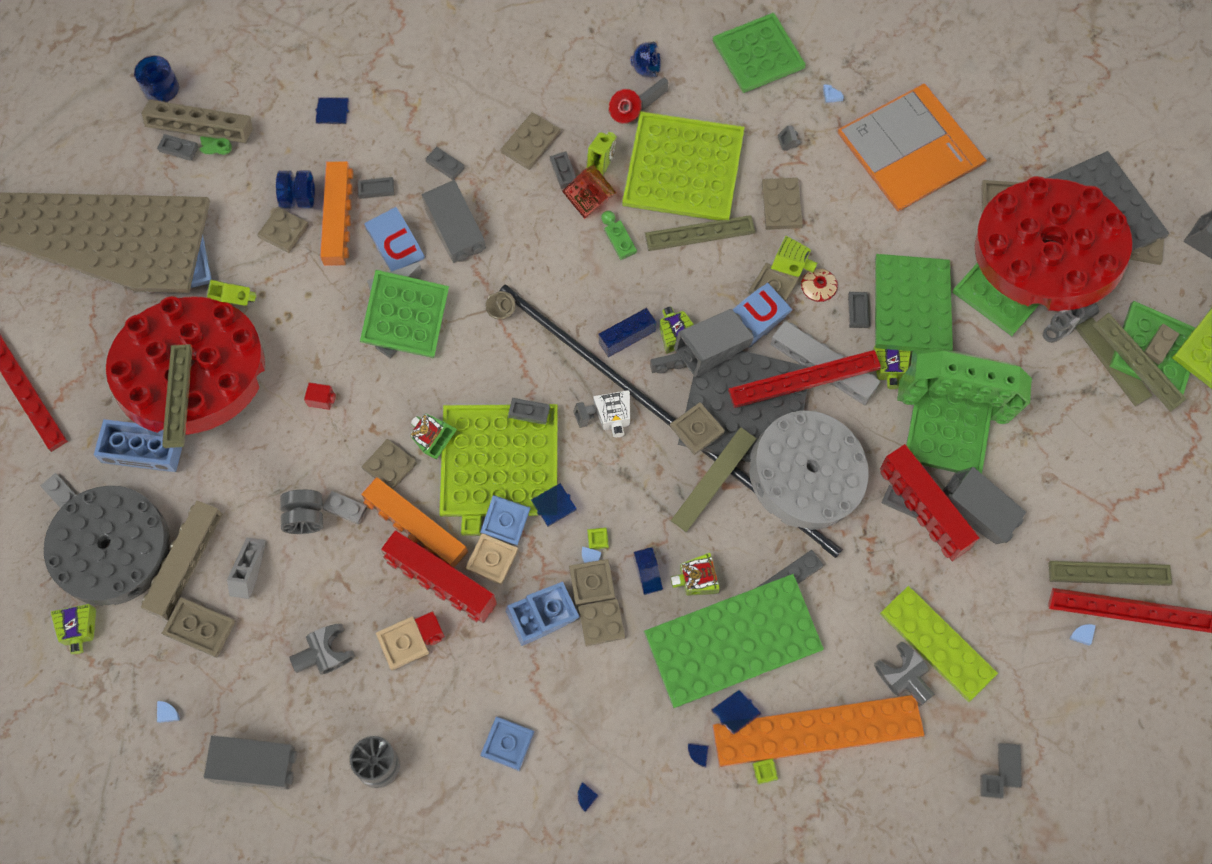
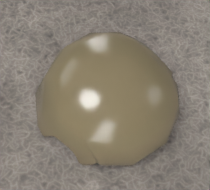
M505 291L490 294L485 302L487 313L495 319H506L516 309L515 299L510 293Z

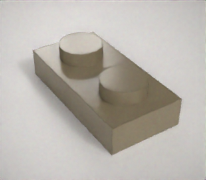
M1163 323L1144 352L1153 362L1159 365L1163 362L1179 333Z

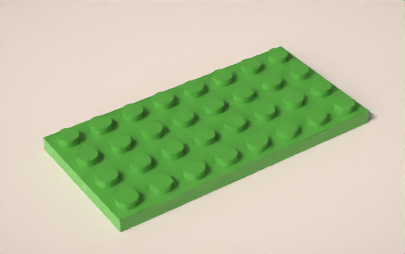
M794 574L644 630L673 708L824 650Z

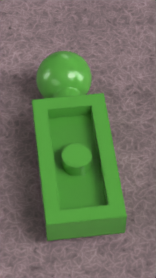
M605 211L601 216L602 222L608 225L604 227V231L619 259L623 260L636 254L637 249L621 220L615 222V214L612 211Z

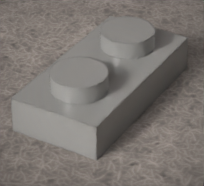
M331 491L323 509L359 525L367 510V506Z

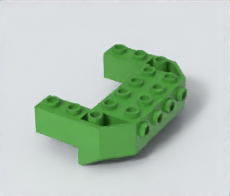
M930 348L923 351L917 349L913 350L911 366L899 380L897 401L913 405L927 391H932L937 395H951L957 399H971L976 403H990L993 406L991 420L999 424H1007L1030 404L1032 378L1020 366L1014 363L942 348Z

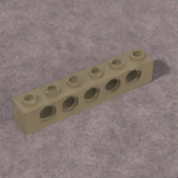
M150 99L141 112L145 127L217 139L226 138L229 141L246 143L253 131L251 117L247 115Z

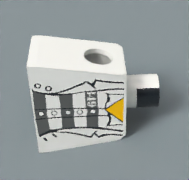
M629 390L593 396L594 407L603 430L612 429L613 437L616 438L624 436L623 427L630 425Z

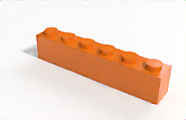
M348 161L326 162L320 255L324 266L346 265V258H349L347 242H350L348 226H351V218L348 214L349 210L352 209L349 196L353 192L352 184H350V179H353V169L349 167Z
M378 477L361 494L364 499L363 503L369 509L375 508L379 511L378 515L383 520L387 521L389 519L394 523L392 526L398 532L402 533L404 531L408 534L407 538L416 544L419 543L425 550L453 568L467 554L468 551L465 545Z

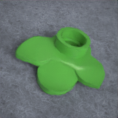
M200 137L201 145L203 146L200 148V151L204 154H227L232 150V145L226 138Z

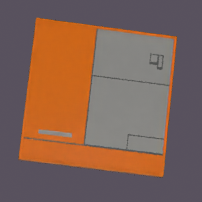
M925 83L841 127L837 132L897 212L977 169L987 161Z

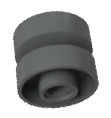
M308 489L291 490L281 494L280 510L284 512L281 515V530L289 534H309L322 530L323 514L320 512L323 508L322 494Z
M368 736L361 739L355 744L350 754L352 771L369 787H385L392 783L399 773V756L390 743L382 737Z

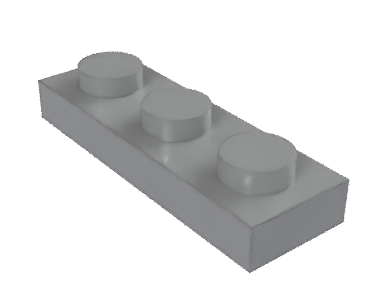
M56 473L40 485L60 508L76 496Z

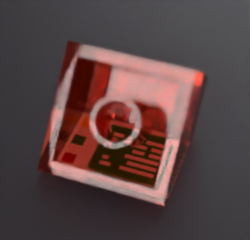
M595 165L584 169L562 190L584 219L603 206L617 193Z

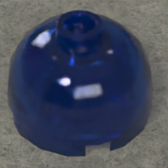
M656 42L641 43L635 48L633 56L630 58L631 65L640 76L657 77L656 72H660L661 55L656 51V48H659Z

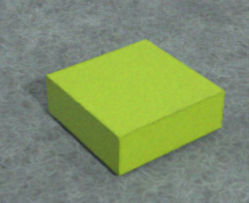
M482 515L462 516L461 536H481Z
M607 528L587 529L589 549L609 548Z
M773 759L752 764L757 785L778 780Z

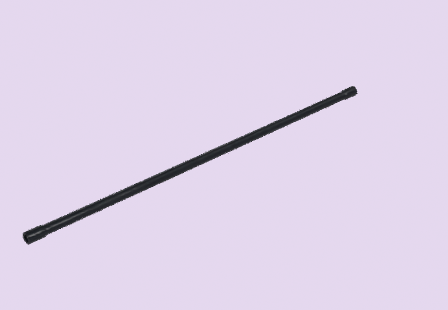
M505 284L501 287L499 291L510 293L515 299V304L624 391L629 390L630 395L667 425L670 426V423L676 420L521 298L508 285ZM702 451L714 462L719 457L717 454ZM735 467L730 474L755 493L750 477ZM798 527L835 559L842 552L843 549L829 538H826L819 531Z

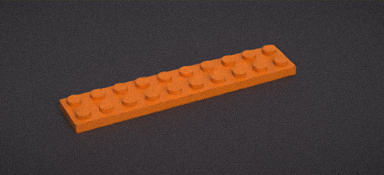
M912 695L712 725L719 767L925 736L918 704Z

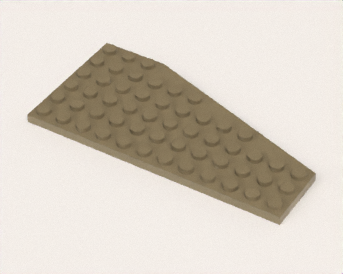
M0 192V245L32 254L34 257L54 264L58 263L79 270L83 274L103 281L108 280L135 292L190 293L210 199L208 197Z

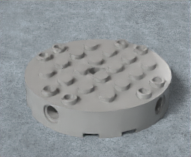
M796 411L781 416L760 435L751 451L749 475L757 498L770 514L773 513L781 519V522L792 527L816 530L832 526L850 514L859 505L866 492L869 473L864 450L855 435L844 424L829 415L815 411Z

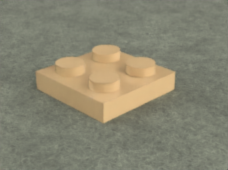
M482 533L465 569L502 585L515 559L518 548Z
M413 616L376 632L392 671L429 654Z

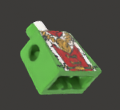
M424 414L421 418L417 416L412 420L411 425L414 429L410 436L423 453L437 460L457 429L433 416Z

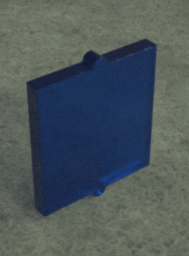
M318 97L317 108L315 109L316 124H347L349 98Z
M561 483L531 499L538 511L537 515L541 516L547 527L577 510L570 499L571 495L567 494Z
M737 690L711 709V712L720 720V724L725 725L733 735L761 715V712L752 704V700L748 699L740 690Z

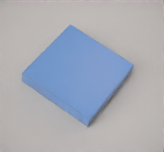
M493 495L480 533L518 545L530 507Z
M496 716L480 756L520 771L534 731Z

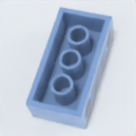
M103 419L94 456L101 463L176 472L183 447L164 448L162 445L163 430L157 433L145 429L136 423Z

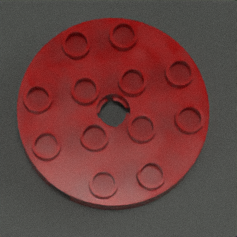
M1040 176L1031 177L1028 181L1017 183L998 193L983 210L975 239V256L978 266L994 288L1020 304L1029 306L1038 303L1047 307L1049 311L1079 309L1106 297L1121 281L1132 252V234L1126 216L1110 199L1103 195V192L1098 187ZM1045 240H1054V241H1056V242L1050 241V242L1044 243L1043 241H1045Z
M170 296L138 315L129 317L125 322V326L113 340L106 360V377L109 388L125 415L139 426L158 433L164 429L171 346L188 344L192 346L191 360H196V362L191 366L185 435L213 429L239 414L256 395L260 388L257 376L265 371V355L259 335L251 320L243 312L227 302L207 297L177 298Z

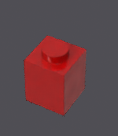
M308 382L304 397L307 406L330 410L331 404H334L336 398L332 387Z
M434 611L415 619L426 645H435L442 641L441 638L445 637Z

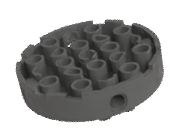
M100 486L76 495L56 513L46 532L44 560L54 582L74 598L96 606L118 605L133 600L151 587L153 578L158 575L161 569L163 559L167 558L170 552V533L163 515L142 494L122 486Z

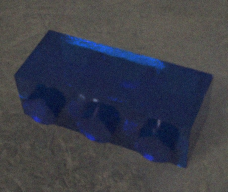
M646 307L599 333V344L609 358L656 332V321Z

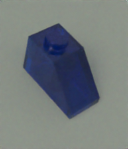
M653 547L633 552V559L643 594L647 595L662 591L659 567Z

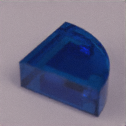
M688 743L687 749L692 761L698 766L706 768L708 746Z
M582 782L578 789V802L581 809L586 813L599 795Z

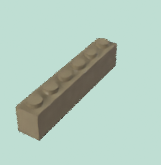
M196 501L189 509V516L186 522L180 526L177 539L172 542L167 558L163 559L158 575L153 578L148 594H145L142 599V609L165 620H169L223 515L218 508L200 501Z

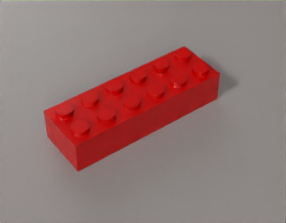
M904 444L885 457L880 467L882 477L892 484V488L898 496L901 495L904 498L905 506L910 511L918 514V517H916L918 523L928 530L932 541L939 544L943 555L946 558H950L953 562L969 551L979 540V536L909 448Z
M394 530L381 548L384 554L383 558L387 560L386 563L394 569L400 568L403 571L402 574L410 580L415 578L419 581L418 584L426 590L432 589L436 597L442 601L447 599L452 603L451 606L459 612L464 610L468 614L467 617L476 623L478 620L484 623L497 605L493 593L396 530Z

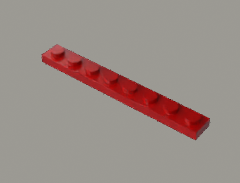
M0 334V373L48 450L52 452L68 441Z
M875 350L732 387L729 388L728 392L733 407L737 408L880 370L881 365Z
M1052 588L1048 607L1052 610L1212 633V611L1058 588Z

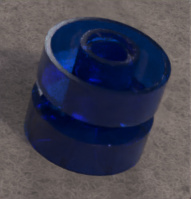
M152 55L141 59L134 69V77L147 100L169 102L178 94L179 82L165 58Z
M291 170L277 172L276 197L280 209H293L296 203L299 209L313 208L315 183L311 170H298L295 176Z

